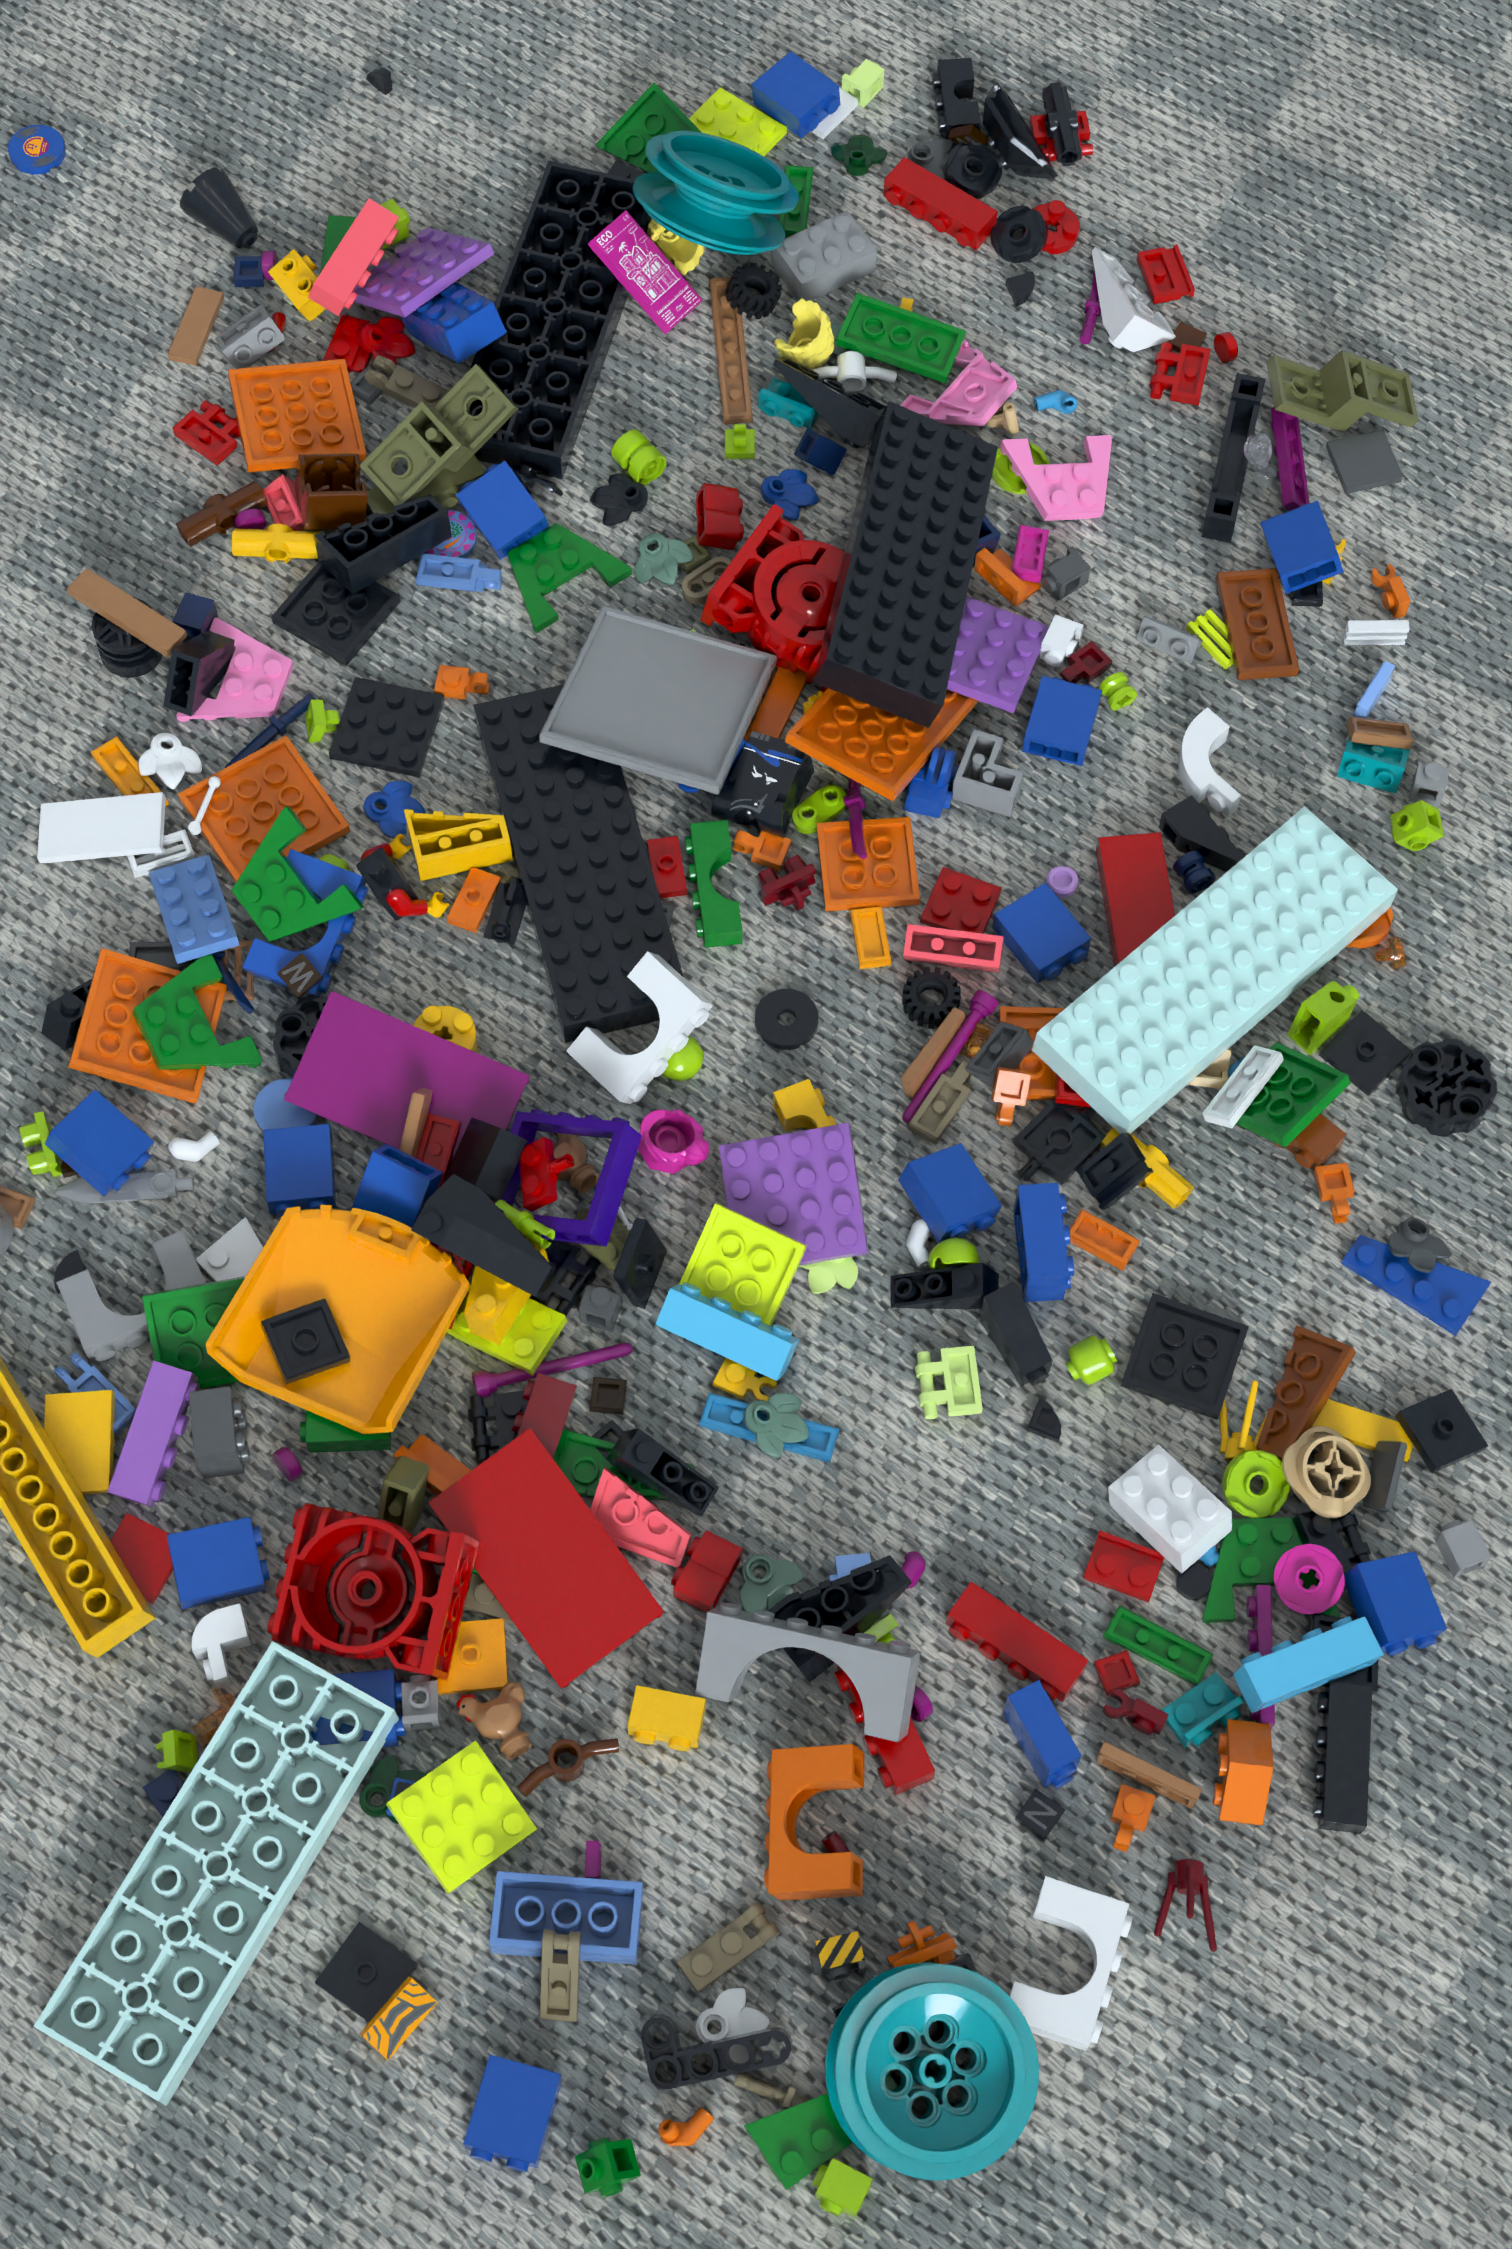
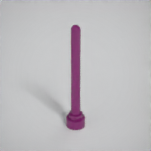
M977 990L970 1000L971 1006L969 1010L971 1012L904 1111L902 1120L905 1123L909 1124L942 1073L945 1074L980 1020L985 1019L987 1015L991 1016L997 1008L998 1001L987 992Z
M625 1342L543 1362L537 1367L533 1376L522 1369H514L493 1374L492 1371L486 1373L485 1370L473 1372L472 1379L476 1386V1395L483 1398L489 1397L491 1392L497 1391V1387L534 1379L538 1373L551 1375L628 1356L632 1353V1346Z

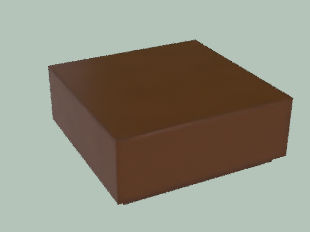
M1180 322L1174 331L1176 337L1173 340L1167 341V343L1173 346L1172 350L1180 353L1182 344L1201 347L1207 333Z

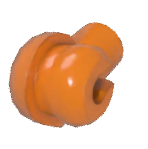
M700 2107L688 2122H673L672 2119L663 2120L659 2125L658 2133L663 2143L669 2146H691L699 2139L714 2118L705 2109Z

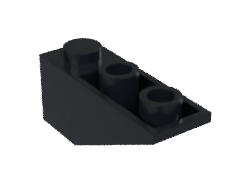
M1192 795L1161 815L1159 829L1173 846L1184 854L1195 850L1199 851L1205 860L1204 863L1224 872L1229 871L1246 856L1242 849H1237L1230 841L1227 831L1222 826H1218L1210 817L1207 807L1202 803H1198Z
M92 979L47 1004L41 1033L63 1050H67L75 1044Z
M982 1262L891 1276V1308L981 1309L984 1296L999 1289V1274Z
M639 1428L623 1431L606 1458L608 1462L633 1480L698 1516L703 1515L719 1489L718 1486Z

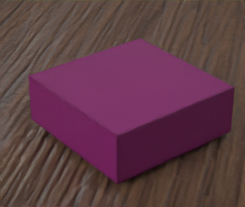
M586 1841L585 1878L601 1879L602 1848L599 1841Z

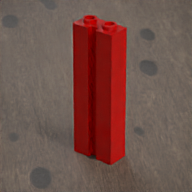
M1161 832L1098 837L1095 852L1114 967L1175 916Z

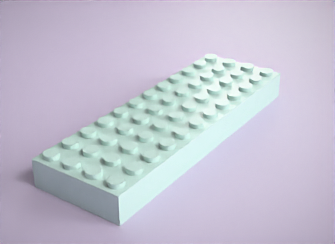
M1304 806L1036 1033L1032 1051L1119 1134L1126 1132L1131 1134L1391 907L1398 889Z
M272 1641L34 2024V2027L167 2106L386 1742L387 1735L395 1722H398L399 1718L395 1710ZM320 1717L331 1720L330 1727L340 1742L339 1744L319 1745L317 1741L313 1740L310 1733L311 1731L316 1733L318 1730L316 1723ZM342 1723L354 1726V1729L348 1734L338 1733ZM363 1729L373 1732L368 1741L358 1742L363 1736Z

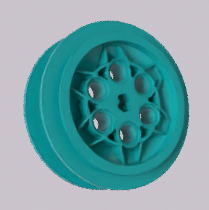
M674 131L655 136L647 142L646 156L660 172H649L638 176L633 184V193L654 221L688 241L731 254H759L775 250L783 244L785 231L772 214L792 211L797 206L799 195L787 175L776 164L745 146L700 132Z
M913 1963L892 1968L875 1976L861 1986L844 2005L833 2025L827 2043L825 2082L832 2110L840 2126L849 2139L863 2153L890 2169L914 2178L950 2180L968 2176L991 2165L1003 2156L1019 2138L1028 2123L1036 2101L1039 2084V2063L1035 2040L1024 2015L1016 2003L998 1985L986 1977L962 1967L938 1963ZM938 2020L943 2025L944 2033L940 2040L933 2042L929 2037V2027ZM899 2032H905L909 2038V2045L906 2050L898 2053L894 2048L893 2041ZM965 2047L970 2053V2061L964 2068H959L955 2062V2056L959 2049ZM928 2062L933 2063L935 2067L931 2077L925 2075V2067ZM896 2069L900 2074V2084L894 2090H889L885 2085V2076L889 2071ZM958 2085L961 2089L962 2097L958 2104L951 2106L947 2101V2092L952 2086ZM923 2096L927 2103V2109L922 2116L915 2117L911 2110L912 2103L917 2097Z

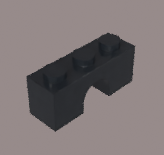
M972 59L938 60L937 72H932L933 90L938 89L939 94H935L936 111H941L942 114L938 116L939 133H944L945 139L950 140L948 137L952 128L973 124L980 130L981 120L978 101L966 102L960 100L961 98L973 97L974 73Z

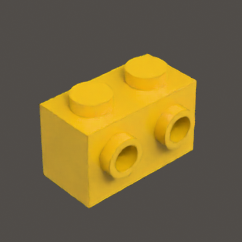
M293 249L271 268L268 273L298 311L308 321H311L325 310L324 307L308 298L313 284L318 278L314 272L318 267L307 254L301 257Z

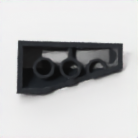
M785 357L775 359L773 365L837 434L845 437L843 441L846 444L859 449L860 446L865 447L871 443L875 425L884 411L885 405L860 392H857V394L844 392L845 389L842 387V384L835 380L824 379L821 381L818 379L819 374L790 359Z
M455 1174L426 1201L411 1231L535 1297H538L553 1269V1266L522 1235L484 1190Z

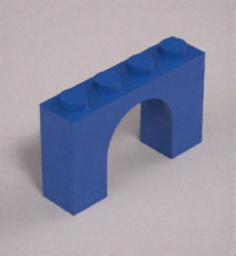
M290 850L287 857L316 898L323 901L341 885L348 884L363 904L368 892L363 876L295 850ZM350 913L329 921L323 938L313 947L302 951L286 950L254 938L242 968L247 973L290 989L277 973L300 953H303L324 978L305 995L314 994L320 997L321 993H327L331 985L332 976L329 973L333 963L338 964L344 952V946L341 945L345 934H351L356 917L353 916L354 913Z

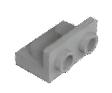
M261 304L217 336L215 340L235 369L247 368L284 341L285 337Z

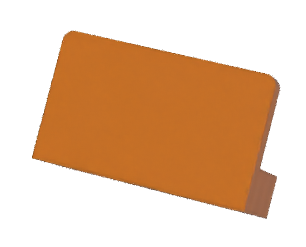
M983 548L976 554L974 570L1015 607L1019 606L1041 588L1040 583L1019 579L1011 571L1013 559L1002 549H998L992 554L986 548Z
M420 1435L409 1449L401 1445L393 1455L395 1461L399 1456H405L427 1464L429 1466L426 1488L436 1496L472 1471L425 1435Z

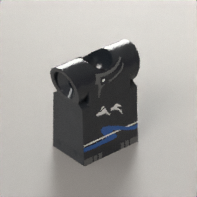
M752 731L730 775L729 783L721 789L719 795L717 794L713 801L711 814L714 817L733 823L754 826L760 831L762 830L778 837H786L790 815H792L814 773L811 756L787 744L784 740Z

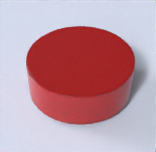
M1230 332L1217 334L1214 338V350L1222 363L1234 361L1238 355L1237 341Z

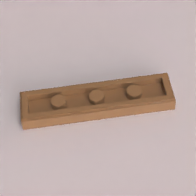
M88 568L67 588L68 595L167 658L172 653V649L179 646L187 637L186 630Z

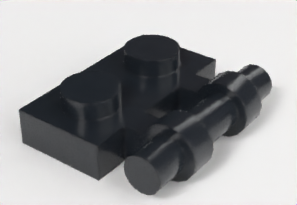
M547 1240L551 1245L545 1251L553 1269L538 1297L531 1295L529 1298L547 1306L552 1297L560 1300L555 1311L567 1316L571 1308L575 1309L581 1301L579 1296L587 1284L591 1285L597 1276L595 1272L601 1262L590 1256L585 1265L577 1261L581 1255L579 1247L570 1242ZM568 1273H571L576 1278L569 1289L561 1284Z
M524 1391L493 1394L495 1407L489 1408L484 1407L482 1396L473 1395L470 1397L471 1408L468 1410V1419L473 1425L474 1437L471 1438V1448L476 1453L477 1463L481 1464L490 1457L489 1450H500L517 1437L518 1433L511 1430L517 1412L525 1413L528 1400L522 1399ZM496 1420L498 1436L487 1435L486 1421Z
M1314 1511L1298 1514L1293 1519L1302 1544H1316L1330 1550L1343 1566L1344 1574L1352 1569L1350 1561L1356 1560L1357 1564L1371 1561L1368 1556L1371 1554L1367 1542H1363L1357 1529L1359 1523L1355 1514L1348 1512L1346 1515L1332 1520V1518L1322 1517ZM1338 1533H1345L1349 1548L1344 1549Z

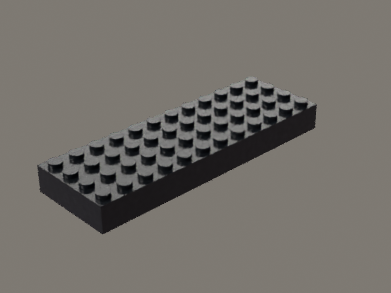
M548 161L494 304L507 333L477 351L470 367L471 369L475 364L479 365L518 408L502 427L474 454L479 461L493 464H501L506 461L510 468H513L514 465L521 466L522 462L536 468L538 470L537 474L563 479L629 292L589 247L588 243L625 210L647 234L648 224L652 218L634 196L633 184L635 179ZM481 400L473 401L470 405L471 415L477 416L481 413L483 409Z
M890 401L887 403L875 425L813 679L814 683L924 727H930L944 705L997 454V446Z
M563 684L475 704L474 713L501 815H504L518 876L522 881L523 893L565 1043L575 1041L586 1026L598 1029L605 1034L660 1020L658 1009L653 1000L627 977L647 951L661 956L682 977L684 976L621 766L539 742L540 733L564 686Z

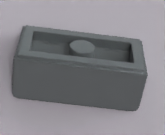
M1001 1021L967 1065L966 1071L993 1089L997 1067L1016 1069L1032 1048L1033 1041L1027 1029Z
M1379 1441L1376 1444L1370 1468L1371 1485L1367 1495L1363 1498L1362 1505L1364 1507L1384 1513L1392 1509L1407 1449L1406 1443Z

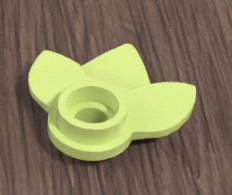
M852 1257L798 1266L809 1270V1288L814 1294L827 1292L836 1283L844 1288L851 1289L858 1278V1266Z

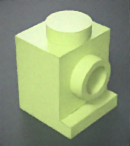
M865 59L859 67L853 68L850 75L845 73L842 76L841 89L857 98L858 105L864 108L883 88L884 68L875 62Z

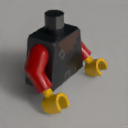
M398 834L389 844L377 845L363 852L361 861L357 863L356 867L375 897L395 921L406 916L425 915L427 912L431 916L439 918L450 905L449 903L441 902L444 895L439 892H435L428 902L424 899H419L392 858L400 859L412 848L411 845L405 846L401 843L405 835Z

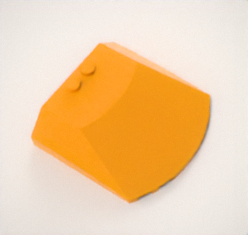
M320 1205V1209L301 1210L300 1206L287 1208L206 1342L207 1354L241 1383L362 1434L393 1432L470 1288V1283L465 1275L461 1274L454 1266L449 1255L439 1251L430 1244L428 1239L411 1231V1227L392 1218L358 1208H352L351 1211L332 1209V1205ZM325 1298L349 1352L350 1362L285 1385L261 1328V1321Z

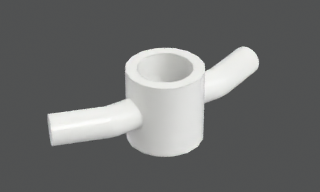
M855 351L840 354L836 359V366L811 369L819 374V380L837 378V382L841 383L842 387H844V392L862 391L866 386V378H875L894 383L897 377L896 371L875 366H865V357Z

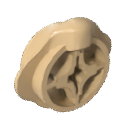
M1325 1426L1310 1428L1284 1452L1282 1471L1295 1495L1307 1504L1311 1510L1322 1517L1338 1518L1346 1515L1367 1495L1370 1489V1472L1360 1452L1351 1442L1344 1439L1341 1434L1332 1428ZM1315 1447H1318V1453L1315 1454L1314 1462L1307 1464L1310 1453ZM1345 1480L1343 1491L1335 1498V1491L1338 1490L1339 1482Z

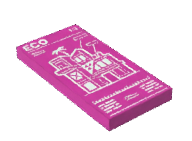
M626 210L588 243L589 247L665 335L703 301Z

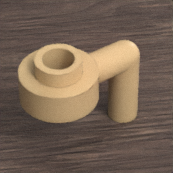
M1006 400L986 425L991 428L1003 427L1009 434H1017L1019 426L1015 405Z

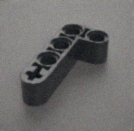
M657 2014L651 2017L641 2030V2040L651 2082L660 2089H673L779 2065L787 2060L793 2048L791 2035L780 2027L767 2028L683 2048L680 2045L676 2024L669 2016ZM661 2023L667 2027L669 2032L667 2041L658 2043L651 2038L649 2029L652 2024ZM772 2036H776L778 2042L785 2043L786 2046L782 2047L780 2055H775V2052L769 2049L761 2052L760 2057L762 2060H756L757 2048L753 2040H759L758 2047L767 2046ZM735 2044L744 2045L749 2051V2060L743 2064L735 2063L729 2055L730 2048ZM700 2052L709 2054L713 2060L712 2069L707 2072L697 2070L693 2063L695 2054ZM659 2062H672L677 2069L676 2077L672 2080L662 2079L657 2072Z

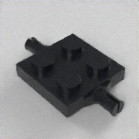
M1054 1098L1014 1138L1013 1144L1026 1154L1029 1159L1018 1171V1175L1021 1178L1024 1176L1023 1180L1028 1182L1041 1169L1063 1185L1101 1147V1142L1106 1137L1090 1120L1096 1111L1092 1107H1083L1079 1110L1067 1104L1055 1103Z

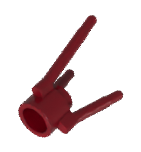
M1191 1859L1177 1860L1175 1862V1872L1168 1873V1885L1157 1918L1154 1935L1156 1937L1161 1935L1175 1887H1178V1893L1186 1895V1915L1189 1919L1194 1917L1195 1895L1199 1894L1200 1890L1209 1947L1212 1952H1215L1217 1945L1208 1894V1876L1204 1875V1864Z

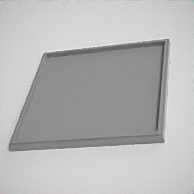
M602 606L540 733L539 742L719 795L776 665L777 656Z

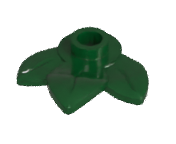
M863 134L852 136L848 144L834 143L831 146L833 158L843 162L847 173L853 176L865 175L872 164L883 162L887 156L886 149L873 148L872 139Z
M394 1755L379 1760L371 1769L370 1783L360 1793L359 1802L362 1810L368 1816L374 1818L386 1816L393 1823L399 1824L395 1817L388 1816L386 1813V1804L389 1802L395 1777L417 1782L426 1774L416 1770L399 1771ZM375 1794L384 1796V1802L379 1806L371 1803V1798Z

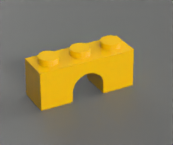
M810 1079L773 1092V1107L785 1132L796 1128L810 1130L836 1125L832 1115H826L823 1109L825 1106L823 1095L819 1088H813Z

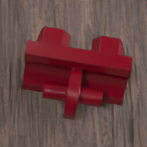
M796 855L784 862L783 868L787 875L778 878L773 868L759 872L758 883L761 888V901L764 906L779 900L783 908L792 904L799 911L805 907L803 898L811 895L808 886L815 884L814 874H816L817 870L813 863L806 865L801 857Z

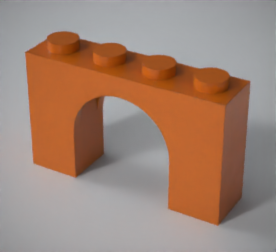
M854 1744L772 1749L771 1761L767 1765V1776L771 1782V1792L766 1800V1811L770 1818V1831L766 1833L765 1847L769 1854V1868L765 1870L764 1882L768 1893L779 1900L863 1896V1859L852 1852L806 1853L799 1845L796 1836V1822L799 1812L811 1797L828 1790L864 1788L865 1753Z

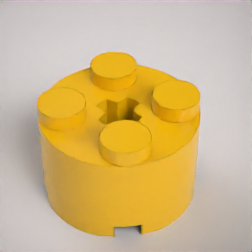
M428 1006L413 1024L417 1028L478 1053L477 1036L472 1017L458 1008L451 1006Z

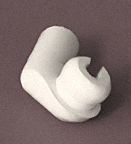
M209 1131L198 1141L180 1137L173 1138L169 1142L168 1149L172 1156L177 1159L197 1162L217 1147L220 1142Z
M919 1219L912 1224L906 1240V1246L919 1269L929 1265V1252L925 1244L927 1239L932 1236L927 1223L923 1219Z

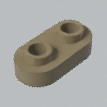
M715 557L688 574L682 581L683 598L688 603L694 605L705 603L709 591L719 579L715 575L723 573L731 563V560L726 557ZM700 589L702 592L694 593L692 590Z

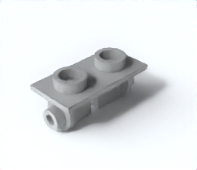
M1145 615L1136 641L1192 664L1195 653L1200 649L1203 641L1198 638L1197 634L1192 635L1183 630L1175 629L1173 626L1157 620L1155 616L1149 618Z

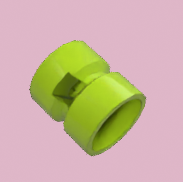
M633 429L623 434L616 441L611 451L612 458L624 470H627L629 476L636 483H641L644 486L658 478L667 465V459L655 446H651V442L638 429Z

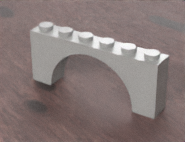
M721 1603L720 1606L707 1612L695 1695L730 1702L740 1695L741 1686L748 1670L763 1653L785 1647L805 1648L831 1659L852 1680L863 1706L865 1735L899 1742L908 1735L921 1651L910 1649L911 1645L902 1641H890L889 1644L876 1641V1636L866 1633H856L855 1636L842 1633L841 1628L830 1625H823L820 1629L808 1626V1621L800 1618H788L787 1621L774 1618V1613L764 1610H755L754 1613L741 1611V1606L733 1603Z

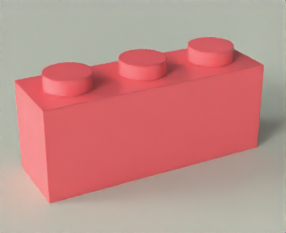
M907 924L903 957L906 961L1000 973L1004 937Z

